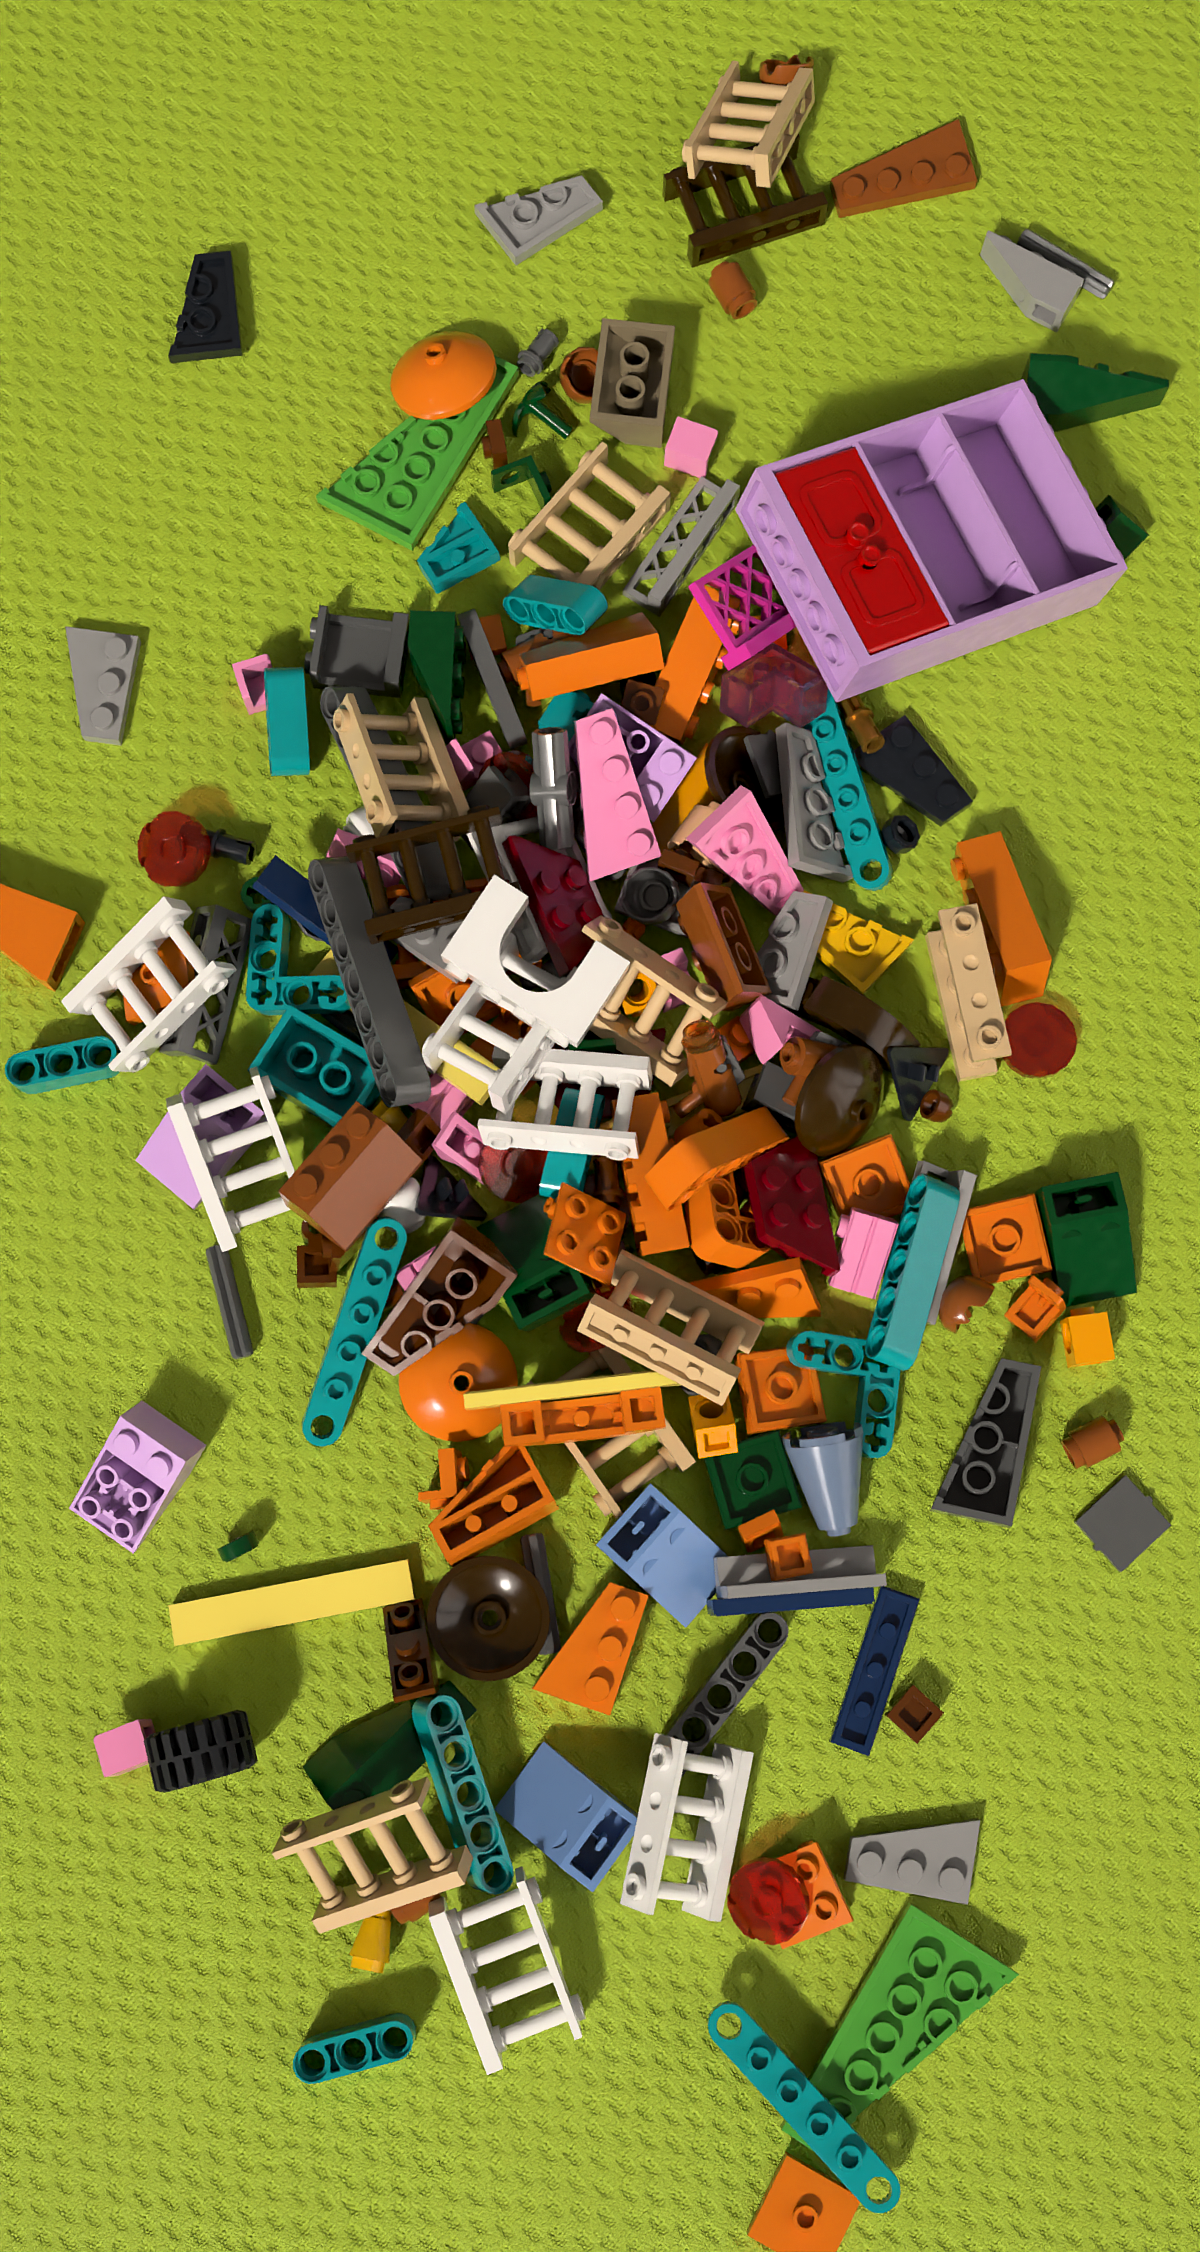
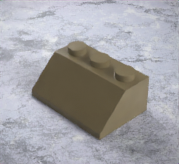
M602 318L590 411V422L625 444L662 448L675 326Z

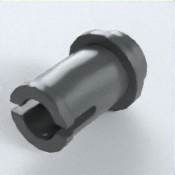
M540 329L526 350L520 351L517 366L523 374L533 377L535 374H540L543 371V363L559 345L558 338L553 332L548 329Z

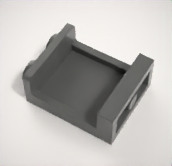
M320 605L318 617H312L310 639L314 640L312 652H306L304 664L305 674L310 675L313 688L363 686L369 695L401 698L409 650V614L394 612L393 621L334 615L329 613L328 606Z

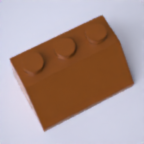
M702 882L694 885L676 903L680 914L677 918L678 924L682 932L690 939L694 949L691 955L695 966L699 971L703 972L707 984L712 986L719 996L728 1002L722 1011H734L754 1002L761 994L763 996L771 994V989L730 887Z
M356 1101L278 1192L289 1209L347 1252L416 1172L423 1161L387 1123Z

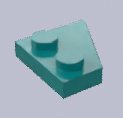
M466 502L461 503L457 507V516L448 527L443 525L436 534L433 544L426 547L417 559L419 569L436 594L500 561L499 551Z

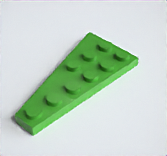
M495 356L497 364L495 380L489 391L478 403L460 414L444 419L425 420L409 416L369 450L370 454L354 468L350 466L341 474L339 481L329 489L325 487L316 495L317 502L413 551L487 429L486 421L493 419L517 379L519 368Z
M909 1902L808 2079L851 2125L857 2120L856 2117L876 2099L879 2100L890 2090V2086L906 2072L909 2073L958 2030L957 2027L977 2009L980 2010L986 2005L992 1995L1006 1983L1009 1984L1019 1974ZM784 2119L780 2125L781 2130L811 2149Z

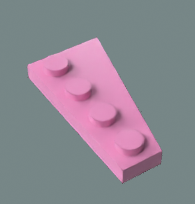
M613 708L574 721L577 763L581 784V809H583L585 831L583 832L588 866L586 867L588 881H593L661 856V852Z
M742 785L686 838L775 916L779 914L793 891H804L792 867H789L788 859L751 790Z

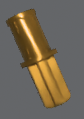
M855 695L837 702L846 717L845 725L847 729L854 732L862 751L871 754L881 749L885 743L884 737L873 721L874 714L872 710L865 707L860 696Z

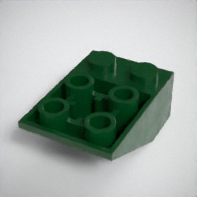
M410 610L408 648L414 677L424 697L428 699L434 717L449 744L455 739L456 734H462L461 699H464L465 679L462 676V664H466L464 626H457L456 612Z
M1119 1172L1043 1186L1038 1189L1034 1194L1053 1267L1051 1275L1053 1282L1064 1292L1061 1298L1064 1300L1066 1307L1137 1293L1128 1208Z
M539 1194L476 1227L479 1232L495 1244L518 1272L517 1277L504 1293L503 1298L518 1329L527 1332L592 1299L596 1293L587 1275L544 1255L552 1220L543 1211L544 1204L549 1197Z

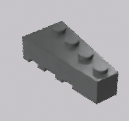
M1001 1358L930 1511L1006 1528L1012 1527L1041 1366Z

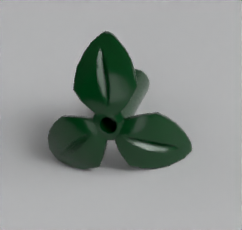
M540 381L532 386L516 407L512 418L513 436L517 437L520 422L526 414H534L563 439H566L574 428L540 401L546 397V394L551 392L546 382Z

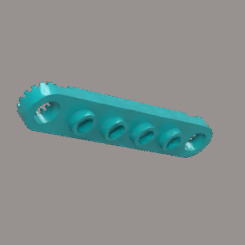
M820 680L808 681L798 690L796 705L804 729L811 731L816 741L825 773V778L821 781L825 792L832 798L835 809L832 814L838 832H841L843 837L844 851L851 866L853 878L858 885L866 890H881L885 885H888L889 880L892 878V865L842 714L826 683ZM820 690L825 696L823 704L817 709H809L806 702L808 695L810 696V693H814V691ZM871 861L879 862L882 867L880 876L874 881H866L863 876L864 866H867V863H871Z
M391 1217L375 1219L366 1230L302 1418L303 1434L315 1446L331 1445L337 1441L342 1433L367 1359L361 1353L376 1333L406 1245L407 1236L404 1227ZM382 1227H392L396 1231L397 1241L390 1248H382L375 1243L376 1232ZM326 1415L333 1420V1428L327 1435L320 1436L312 1432L311 1423L317 1416Z
M725 2001L713 2007L708 2016L707 2024L709 2034L719 2048L866 2209L874 2213H885L893 2209L900 2198L899 2181L894 2172L741 2005L737 2004V2002ZM733 2013L740 2018L741 2026L736 2035L726 2037L718 2031L717 2021L721 2015ZM874 2177H884L889 2181V2194L887 2193L886 2198L883 2197L882 2200L871 2199L866 2193L867 2184Z

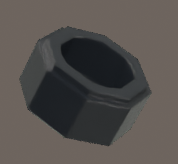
M897 815L885 822L881 830L884 845L895 854L909 852L916 847L920 839L917 825L906 815Z

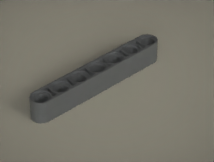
M325 687L320 699L321 711L353 776L339 734L333 726L334 713L339 708L346 694L352 693L355 696L361 714H379L365 687ZM367 730L372 744L394 745L387 730ZM378 759L383 774L408 775L401 760ZM389 790L394 805H423L417 791ZM395 820L387 835L432 824V821ZM438 841L415 847L428 899L433 901L449 899L448 895L451 894V889ZM400 851L390 853L411 896Z
M348 856L314 859L310 862L308 868L309 884L382 1101L389 1108L428 1101L431 1094L430 1078L383 942L371 944L367 936L364 921L372 919L373 910L356 862L350 863Z

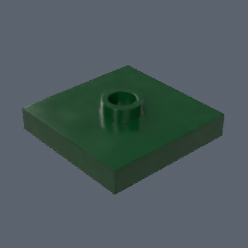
M779 1430L737 1441L738 1453L704 1458L725 1530L740 1526L771 1510H775L778 1515L802 1507Z

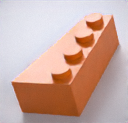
M704 585L711 599L718 602L719 590ZM729 595L728 607L740 611V599ZM695 597L691 601L665 661V669H662L655 686L663 688L664 694L656 724L650 725L682 746L686 737L692 739L698 728L700 718L696 716L702 703L708 704L715 688L713 680L718 669L722 670L725 666L721 657L728 653ZM728 618V627L733 635H738L739 622Z
M1001 831L957 842L955 858L950 861L951 871L954 879L960 881L964 905L976 903L978 905L1001 1007L1043 996L1052 958Z
M658 1092L634 1096L628 1132H636L640 1150L639 1159L626 1158L625 1160H620L637 1256L690 1247L686 1216H683L682 1206L680 1205L673 1210L667 1211L644 1179L648 1171L675 1145L673 1138L668 1139L665 1124L670 1123L668 1104L666 1100L660 1101ZM618 1099L610 1102L613 1122Z

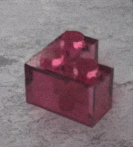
M771 643L751 658L722 674L719 711L746 728L771 712L802 728L825 712L828 686L818 668L777 644Z

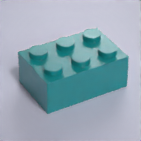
M291 1005L288 1006L249 1067L251 1069L257 1066L260 1077L268 1075L275 1093L333 1127L356 1101L370 1111L380 1095L365 1049Z

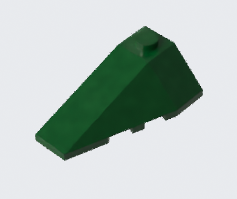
M1030 353L1021 380L1024 379L1030 392L1036 397L1042 414L1047 423L1052 426L1054 432L1159 406L1169 388V380L1135 371H1127L1122 374L1109 372V365L1097 363L1094 368L1079 365L1078 357L1058 354Z
M450 1680L439 1685L440 1691L435 1694L454 1698L461 1708L465 1722L477 1711L474 1705ZM418 1698L410 1699L334 1736L303 1766V1769L325 1802L333 1810L391 1790L396 1784L407 1780L426 1762L412 1718L413 1705ZM439 1703L433 1706L430 1713L434 1724L439 1722L442 1716V1709Z

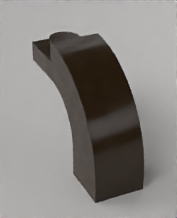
M825 976L821 980L809 977L799 1010L785 1008L800 1018L832 1030L851 1044H859L870 1049L878 1057L882 1069L891 1072L887 1057V1049L890 1046H921L914 1035L885 1009L850 987Z

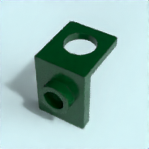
M532 455L491 471L494 493L528 480L541 510L551 500L549 493L552 492L549 478L545 471H538ZM518 471L514 476L501 480L504 475Z

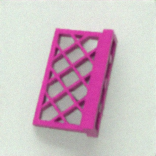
M755 545L747 548L688 586L728 651L727 654L721 657L728 671L751 658L796 627L784 602L783 606L772 602V589L776 591L777 589L764 564L763 573L752 569V556L761 560ZM730 570L741 575V588L730 583ZM751 580L762 584V597L751 592ZM705 584L719 589L718 602L711 599L704 587ZM729 594L740 598V611L728 607ZM750 603L761 608V620L750 616ZM728 618L739 622L738 638H735L728 627Z

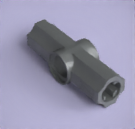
M561 727L536 729L532 732L534 772L530 779V799L532 804L537 806L540 845L552 850L572 847L575 844L572 806L575 804L577 797V780L575 773L570 771L567 729H562Z

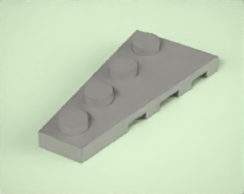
M784 723L776 728L788 865L795 869L844 883L852 879L853 874L851 866L844 865L840 850L845 848L841 832L835 833L830 814L835 809L832 798L822 788L821 780L825 778V773L815 738L811 731Z

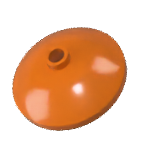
M459 331L433 334L415 343L400 358L391 376V392L400 409L410 416L425 420L452 417L468 410L486 395L495 380L497 371L496 359L487 342L476 335Z
M472 1323L465 1325L461 1331L455 1335L452 1334L432 1348V1351L401 1371L398 1380L400 1398L411 1420L431 1436L453 1442L477 1439L488 1434L501 1423L500 1407L466 1410L463 1396L465 1392L513 1387L518 1384L514 1359L503 1341L488 1329ZM459 1375H464L468 1379V1385L464 1390H457L454 1387V1380Z

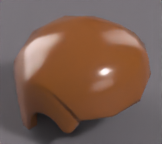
M793 55L787 62L778 59H766L760 63L759 80L761 83L787 86L788 82H792L799 67L813 69L814 59L812 56H808L806 63L802 64L799 61L798 55Z
M594 347L576 348L565 356L560 367V384L566 395L577 403H592L598 350Z
M971 1275L959 1276L951 1281L942 1294L938 1313L943 1327L956 1334L961 1324H968L970 1322L969 1318L972 1314L968 1307L984 1306L992 1295L995 1286Z

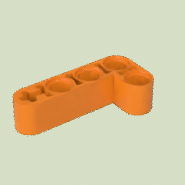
M764 1106L684 1138L674 1145L648 1171L644 1179L666 1210L670 1211L687 1201L705 1183L744 1167L751 1160L786 1143L789 1140V1136L769 1109Z
M704 1108L675 1130V1145L690 1135L724 1121L715 1111ZM733 1171L705 1183L693 1196L684 1202L691 1248L699 1258L708 1262L742 1269L771 1250V1246L758 1240L754 1219L740 1216Z

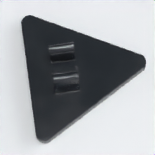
M890 1046L887 1049V1057L904 1120H913L924 1095L929 1091L933 1082H938L940 1069L949 1054L947 1048Z
M429 1155L424 1165L420 1192L414 1209L415 1212L421 1216L453 1219L459 1217L464 1220L484 1221L488 1214L469 1194L465 1180L460 1179L458 1182L435 1156Z

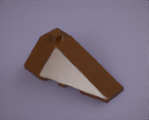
M457 1217L361 1354L391 1375L396 1376L432 1351V1348L452 1334L455 1335L461 1331L465 1325L481 1314L484 1315L494 1308L515 1280L518 1272L488 1237Z

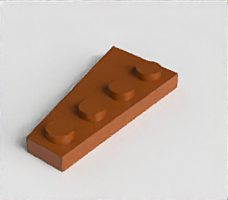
M959 119L832 178L830 190L838 217L842 218L972 190L976 187L977 178Z

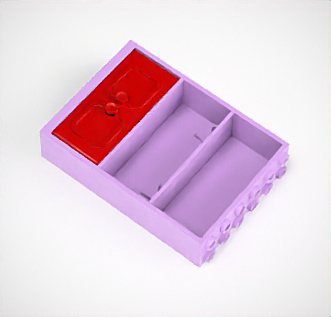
M1024 379L755 468L735 508L836 703L1096 606L1128 569L1122 553L1115 546L1107 531L1105 522L1099 517L1089 499L1088 491L1079 481L1069 457L1063 452L1055 437L1052 426L1047 423L1037 404L1036 397L1030 392Z

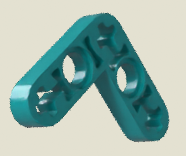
M274 904L260 906L254 912L251 921L246 1001L249 1006L257 1012L268 1016L283 1015L289 1005L305 1014H340L351 1009L340 976H287L291 928L290 918L286 912ZM272 916H274L278 921L271 924L269 930L265 927V922H270ZM271 937L274 938L277 942L274 943L270 941ZM274 950L277 956L276 962L272 967L262 969L260 964L261 957L265 952ZM260 977H265L266 982L261 980ZM301 986H307L309 988L307 1001L301 1005H295L293 1002L295 990ZM338 987L344 991L343 995L337 996L336 1001L328 996L320 995V990L325 994L336 993ZM267 990L272 992V997L266 998L265 1003L259 1000V997L265 995Z
M804 1331L793 1335L787 1343L786 1353L790 1362L795 1366L859 1377L854 1422H859L863 1428L862 1457L867 1459L881 1458L887 1455L893 1444L901 1370L888 1366L883 1367L880 1372L878 1364L862 1363L864 1356H867L865 1350L863 1352V1347L865 1348L866 1340L814 1331ZM807 1339L809 1347L825 1348L824 1355H809L805 1360L804 1353L798 1351V1345L805 1343ZM841 1344L847 1345L853 1353V1360L847 1367L839 1365L835 1360V1350ZM875 1389L881 1391L886 1398L885 1408L880 1412L873 1411L868 1405V1396ZM866 1417L870 1419L883 1418V1424H875L874 1437L880 1438V1445L873 1446L871 1451V1444L865 1443L864 1438L865 1435L872 1434L874 1422L866 1423Z

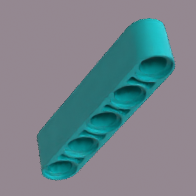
M925 1174L918 1175L910 1184L866 1340L865 1353L868 1358L902 1371L908 1370L915 1362L960 1201V1191L957 1187Z
M431 1694L419 1697L413 1705L412 1718L454 1846L458 1848L466 1845L473 1857L466 1881L472 1888L494 1895L504 1893L513 1882L514 1870L461 1708L451 1696ZM439 1703L442 1709V1716L439 1722L434 1724L430 1713L433 1706ZM449 1743H452L455 1748V1755L453 1760L447 1764L444 1759V1750ZM465 1782L468 1787V1795L465 1801L460 1804L457 1799V1791L460 1785ZM476 1823H479L481 1835L473 1843L470 1837L471 1829ZM492 1862L494 1875L486 1883L484 1880V1870Z

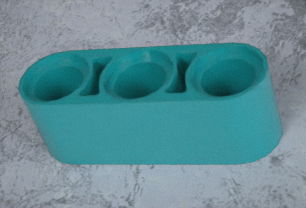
M528 575L503 600L506 613L515 622L573 635L585 633L608 608L605 596L594 586L537 575Z
M303 667L264 668L270 775H309L310 760Z
M104 1036L90 1037L14 1054L5 1065V1074L15 1087L26 1094L52 1091L117 1076L120 1072L112 1071L108 1064L120 1053V1050L109 1038ZM103 1050L112 1051L111 1058L107 1063L103 1065L95 1064L97 1054ZM73 1058V1065L69 1071L65 1073L57 1072V1067L63 1059ZM27 1066H34L35 1072L33 1076L27 1081H20L21 1071Z
M565 1088L555 1125L573 1127L580 1090ZM595 1094L589 1128L599 1129L605 1105L604 1095ZM548 1151L541 1177L539 1195L557 1198L562 1182L583 1192L592 1155Z
M393 2013L313 2035L307 2038L297 2050L293 2059V2070L296 2077L302 2082L316 2084L399 2061L405 2058L412 2049L416 2038V2026L408 2015ZM391 2027H399L406 2033L407 2042L402 2046H393L387 2041L385 2031ZM350 2038L361 2040L366 2047V2054L359 2058L350 2056L345 2050V2041ZM308 2050L319 2051L325 2059L324 2067L320 2069L310 2068L305 2063L304 2053Z

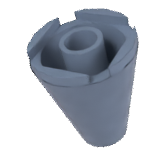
M845 1422L800 1428L801 1436L793 1439L791 1431L785 1433L782 1436L784 1447L818 1529L827 1531L828 1536H841L850 1533V1527L858 1523L863 1446L862 1424L854 1422V1429H846Z

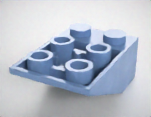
M651 1483L596 1544L602 1552L685 1628L704 1608L707 1600H710L716 1594L713 1558L728 1557Z
M544 1741L494 1809L559 1867L591 1892H594L634 1836L638 1817L634 1810Z

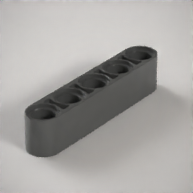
M772 1612L758 1614L751 1620L664 1735L687 1741L686 1753L699 1755L786 1642L789 1629L782 1616ZM773 1619L779 1626V1635L772 1642H764L759 1637L758 1627L763 1620ZM740 1652H749L754 1657V1668L749 1674L739 1675L733 1668V1659ZM717 1684L725 1685L730 1693L727 1704L722 1707H713L707 1699L710 1688ZM692 1717L701 1719L705 1725L703 1735L696 1740H689L682 1733L684 1722ZM687 1770L682 1771L681 1777L686 1773Z

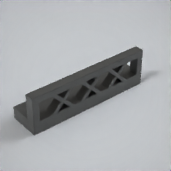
M217 904L196 908L190 931L191 939L209 962L212 960L216 961L217 958L224 955L226 962L233 964L237 970L227 979L228 984L226 987L216 993L220 1003L218 1013L210 1017L204 1002L160 1046L159 1052L169 1056H188L210 1065H217L250 939L252 919ZM226 920L240 925L237 940L231 944H228L223 933ZM194 969V973H195V977H196V976L198 975V973H197V971ZM203 1028L206 1029L210 1038L207 1053L193 1048L196 1034Z

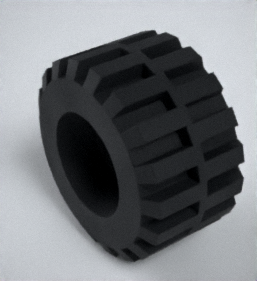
M234 1710L153 1733L144 1740L154 1789L164 1793L249 1769L258 1761L247 1713L241 1710Z

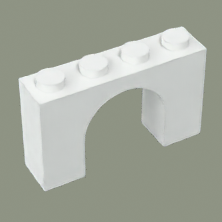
M494 875L441 954L443 962L447 964L444 970L464 983L467 978H470L481 987L478 992L490 1001L499 1004L501 999L515 1008L512 1014L524 1023L533 1026L536 1021L549 1029L546 1036L558 1045L566 1048L570 1043L577 1048L628 971L630 962L596 940L574 975L563 986L547 992H533L519 987L506 975L502 967L501 950L506 937L529 904V899L527 895Z

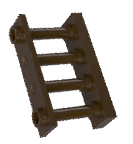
M799 134L780 168L794 201L779 206L773 205L766 187L756 186L755 170H752L749 165L705 161L695 179L688 178L687 167H677L664 174V201L680 198L694 232L688 236L687 257L692 268L825 224L828 202L823 191L813 195L807 194L793 163V160L797 159ZM758 144L743 149L753 150ZM746 176L761 211L745 217L740 216L726 183ZM709 187H713L727 223L712 228L706 226L693 194Z
M489 805L477 806L469 809L467 815L377 838L373 834L363 835L355 838L353 844L345 846L350 863L362 861L375 911L372 914V919L364 921L371 944L464 921L484 890L472 893L470 889L466 888L453 837L476 832L489 882L496 875L521 891L518 881L510 883L508 879L504 878L491 827L502 825L499 807L490 808ZM438 841L451 894L448 895L449 899L433 903L432 899H428L415 847ZM400 851L413 903L410 905L411 909L395 913V910L390 909L377 857Z

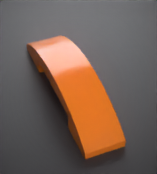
M661 1387L621 1391L620 1394L544 1403L531 1401L500 1405L504 1447L587 1441L666 1428Z

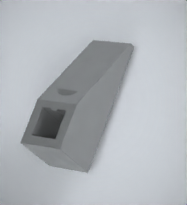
M988 230L980 253L982 259L1025 317L1057 333L1078 297L1084 278L1076 275L1069 268H1062L1046 260L1037 252L1029 251L1013 243L1008 237L997 235Z

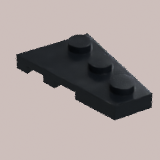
M231 250L195 254L185 290L186 299L184 307L176 324L177 333L174 345L171 344L168 355L170 362L180 363L243 356Z
M906 715L880 732L885 740L881 749L867 754V752L864 753L860 745L854 750L859 768L870 775L872 781L881 787L886 786L904 798V802L941 827L969 808L973 802Z

